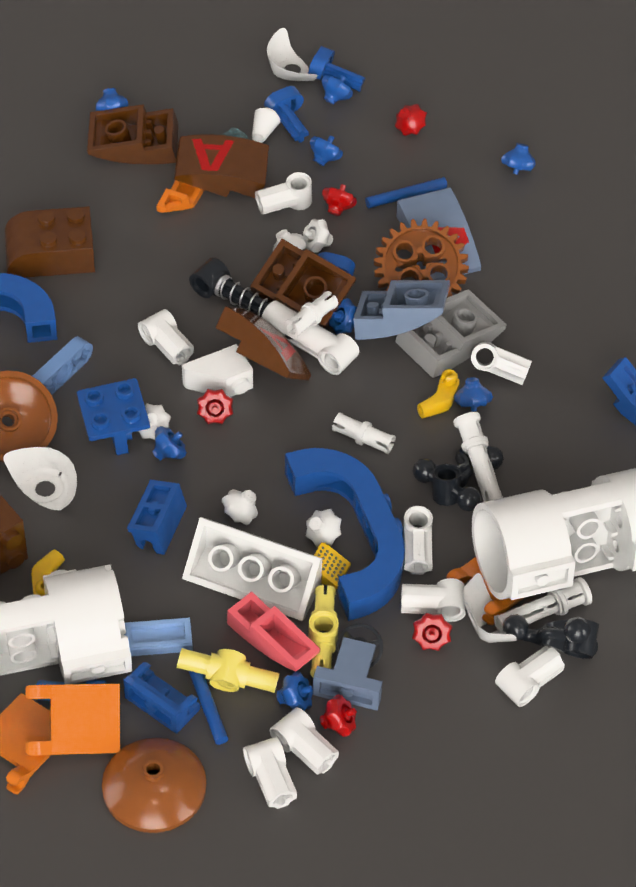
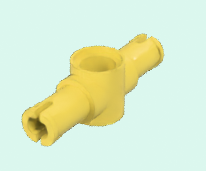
M324 585L315 588V610L312 611L309 619L308 638L320 648V653L312 658L310 670L312 677H314L317 666L331 669L332 653L336 650L339 622L337 613L334 611L336 589L327 585V594H324Z
M181 648L176 667L206 675L205 679L210 680L209 683L212 687L225 692H236L239 690V687L244 689L245 686L275 693L279 678L278 672L250 666L251 662L246 661L244 654L231 649H220L217 651V654L211 653L210 656Z

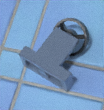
M363 623L353 624L345 628L338 637L336 645L338 656L334 669L321 666L316 667L313 677V695L332 699L337 694H340L350 701L352 705L378 711L383 681L367 678L369 669L378 663L383 654V640L379 632L372 626ZM355 627H364L371 630L378 639L368 642L364 637L354 638L347 631ZM379 644L380 648L378 656L372 662L376 645Z

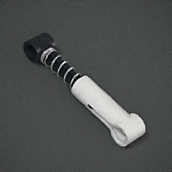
M209 258L189 277L190 285L198 295L204 298H210L214 295L224 300L230 299L232 305L238 304L240 309L245 308V310L258 315L274 326L290 343L317 358L320 365L330 374L339 375L360 353L357 343L350 336L344 333L334 335L319 325L308 327L298 337H291L290 335L295 329L287 333L284 328V322L297 314V312L277 300L268 303V299H261L259 293L253 294L249 292V287L244 289L240 286V282L234 283L226 265L217 258Z

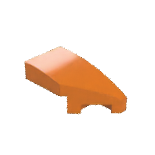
M175 180L171 189L166 188L156 206L157 212H173L194 208L205 190Z

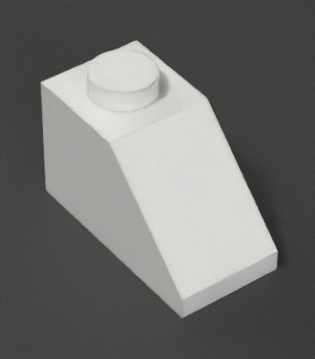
M235 344L182 364L183 385L186 389L205 393L207 389H223L226 395L232 397L243 394L253 388V368L245 356L236 352L238 345Z

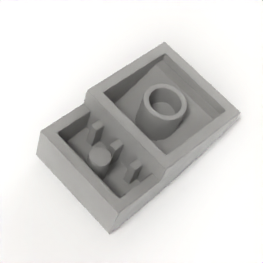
M468 289L448 297L443 314L419 328L398 334L395 342L432 378L441 375L444 370L452 369L471 358L472 351L477 344L485 341L492 342L506 329L507 324Z

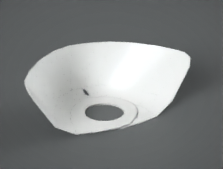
M280 28L272 36L267 46V55L273 74L286 80L314 81L318 75L308 74V66L296 55L290 45L287 30ZM295 64L301 68V72L296 73L284 68L287 65Z
M46 447L22 448L10 451L4 455V463L17 486L34 502L51 510H62L71 503L76 493L77 474L74 464L66 455L58 450ZM49 481L55 485V491L50 496H40L35 491L37 484Z
M480 573L475 574L464 586L462 598L478 636L481 640L488 643L516 641L515 635L500 634L498 630L488 633L480 628L486 624L482 620V616L486 613L484 607L492 599Z

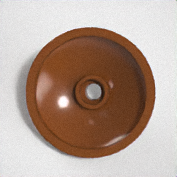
M0 371V462H4V455L10 451L31 447H47L54 437L58 422L56 404L49 390L33 376L19 371ZM2 418H11L13 424L11 426L4 425Z
M166 738L141 739L120 749L108 762L102 778L104 802L113 817L128 828L147 833L169 831L189 821L201 807L206 794L205 770L196 754L179 742ZM152 770L159 771V773L156 775L148 774V772Z

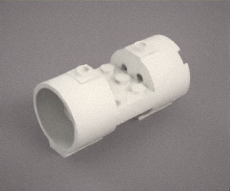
M636 468L599 476L592 481V485L589 487L565 491L559 494L551 495L546 490L540 489L477 504L472 515L473 545L479 569L490 592L499 600L507 598L515 600L573 586L575 576L614 568L618 571L629 569L636 571Z
M111 564L78 571L76 569L69 571L56 570L49 575L43 576L45 596L29 595L20 601L9 603L0 601V676L59 664L65 685L132 672L128 637L124 635L126 634L125 617L114 571L111 570Z

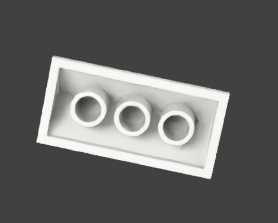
M200 517L182 579L238 599H243L250 592H253L270 609L276 606L284 615L303 621L315 598V588L321 585L322 558Z

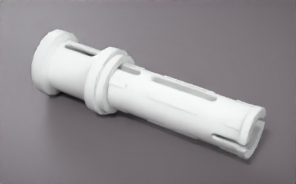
M469 412L458 416L453 421L454 426L459 428L462 437V450L465 454L469 455L483 501L487 502L503 498L487 451L489 441L487 436L483 435L479 423L481 420L480 414L478 412Z
M582 577L574 579L573 586L549 591L547 596L494 616L495 626L500 634H504L503 623L510 615H521L527 620L528 624L554 613L560 616L568 613V609L581 604L584 606L591 604V590L587 582Z

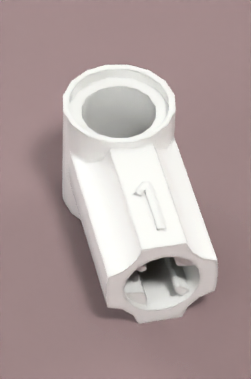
M296 172L289 175L285 183L255 191V198L260 213L264 215L288 207L294 210L308 208L312 204V181L310 176L302 172Z
M163 309L138 323L139 333L145 343L149 346L155 344L172 364L180 366L186 363L194 353V346L178 330L174 317L167 309Z
M486 341L477 344L471 354V361L477 369L488 371L520 385H523L532 360L499 348ZM482 348L491 350L494 356L492 362L488 364L479 362L476 356L478 350Z
M412 506L405 512L403 523L404 570L416 575H423L425 572L432 571L433 516L430 510L424 506Z
M454 578L440 580L437 585L402 584L401 613L442 614L447 622L459 621L466 614L465 603L462 598L465 584Z
M544 646L520 664L517 662L508 664L496 677L495 684L517 706L522 707L536 696L541 686L564 670L565 664L560 654L553 647Z
M298 707L294 708L269 730L272 738L278 737L285 752L292 751L317 775L327 772L339 756V751L315 730V725L309 715Z
M278 737L243 747L247 768L252 777L256 776L269 807L279 809L288 806L291 801L297 798V791L286 768L284 750Z

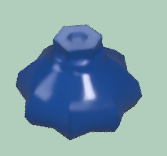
M325 75L322 78V85L325 90L324 100L334 105L339 100H347L353 96L351 88L343 83L346 79L345 76L341 75L339 80L329 75Z
M107 88L103 90V97L96 103V111L128 107L129 103L126 98L116 92L115 88Z
M330 135L327 141L316 136L311 138L310 145L314 152V162L324 166L325 163L338 160L343 156V151L332 144L335 139L333 136Z
M516 143L515 148L504 154L501 161L502 164L514 168L513 174L518 175L519 170L531 171L535 167V159L529 153L528 145Z
M348 298L342 300L329 321V326L334 329L336 334L350 333L354 328L353 318L357 307Z
M476 377L467 378L464 386L454 395V401L457 404H460L461 407H471L473 412L477 411L478 406H486L493 399L492 393L482 386L479 378Z
M157 427L155 431L156 444L152 451L154 456L160 461L163 458H184L187 452L185 444L180 440L183 434L180 431L175 434L169 427Z
M299 671L284 677L283 686L277 691L279 703L290 706L292 710L297 707L303 711L312 707L313 688L309 685V679L305 678Z

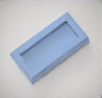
M190 617L125 622V636L128 637L131 656L179 653L181 648L193 651Z

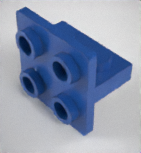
M136 378L77 391V398L89 441L112 437L116 455L129 453L127 440L132 439V432L150 428L149 418Z

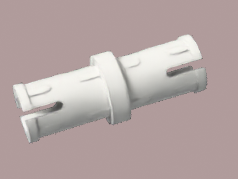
M325 291L312 303H305L297 314L284 322L286 332L290 333L295 329L290 335L295 338L308 327L319 324L323 316L337 308L338 300L336 296L333 295L327 300L332 292Z
M341 412L337 414L333 421L337 425H332V431L355 439L356 444L361 446L367 444L383 451L385 454H389L394 446L391 441L395 442V435H390L372 427V423L368 421L362 423Z

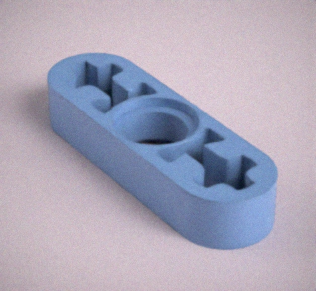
M79 336L74 337L42 366L33 377L39 380L53 395L87 363L91 357L93 345Z

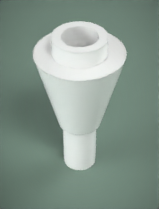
M265 107L255 110L252 140L263 143L280 124V117L273 109Z

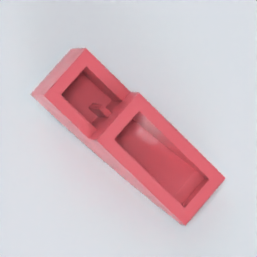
M250 592L227 610V624L261 653L290 670L296 672L320 653V648L276 606L270 609L253 592Z

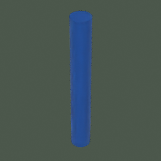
M443 177L366 197V206L369 209L401 199L447 188V181Z
M189 671L214 741L218 745L224 744L228 741V736L205 676Z

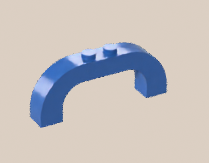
M0 273V311L13 313L24 322L28 343L58 340L54 307L48 294L39 285L27 278Z
M309 448L286 453L285 475L294 496L314 491H331L340 494L352 505L375 559L365 569L339 576L337 596L348 621L376 612L395 595L403 574L405 554L402 537L403 527L398 517L394 518L391 512L392 504L387 493L383 494L375 476L363 463L346 453L324 448Z

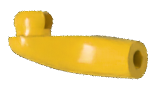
M451 369L444 370L441 374L436 393L417 405L418 414L422 419L444 413L450 409L454 402V395L460 385L456 371Z
M53 549L33 566L31 572L33 595L45 596L43 576L56 571L65 561L64 556L59 551Z

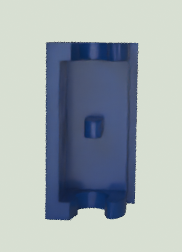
M150 479L127 527L128 532L132 533L134 541L140 549H143L146 541L152 543L156 554L165 555L187 507L180 484Z
M143 662L123 680L125 698L177 734L201 709L200 704L197 702L198 698L193 694L186 697L156 676L149 669L151 667L150 664Z

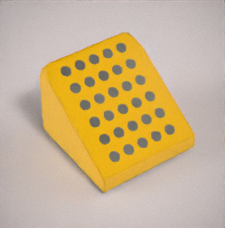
M321 542L314 556L322 558L321 583L338 589V577L346 575L351 563L328 544Z

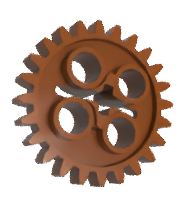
M426 218L423 219L421 226H417L416 221L411 219V226L409 228L401 222L399 233L391 228L389 231L391 239L382 237L381 243L384 247H377L376 254L380 257L374 258V265L381 267L374 271V276L378 278L383 277L378 281V288L387 287L385 291H388L391 280H403L406 277H412L415 280H433L431 275L435 272H440L445 275V280H450L447 298L453 296L451 292L455 294L461 292L462 288L458 284L466 283L467 278L462 274L468 273L469 266L462 263L468 261V254H460L464 250L465 245L464 243L455 244L458 234L449 237L448 226L440 231L438 230V221H435L432 227H429ZM429 245H436L440 248V252L430 254L425 248ZM400 250H407L412 256L408 259H402L396 253ZM441 260H446L447 263L444 264V263H441L440 261H441ZM417 262H422L423 266H426V268L424 270H420V266L417 265ZM401 268L403 270L398 272L395 269Z

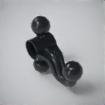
M489 446L487 447L489 459L493 469L496 470L503 463V453L499 448ZM462 448L457 451L455 456L457 465L440 464L436 466L432 460L426 458L419 459L414 464L412 470L414 477L422 483L432 482V497L437 504L450 506L457 503L462 510L470 512L474 511L475 506L481 503V495L476 488L464 487L472 475L473 467L468 459L469 455L465 454Z
M515 614L507 617L503 623L504 634L515 635L516 640L531 642L539 646L553 647L569 656L592 659L598 650L596 639L599 624L591 620L573 617L569 620L549 622L539 629H529L527 620L523 616Z

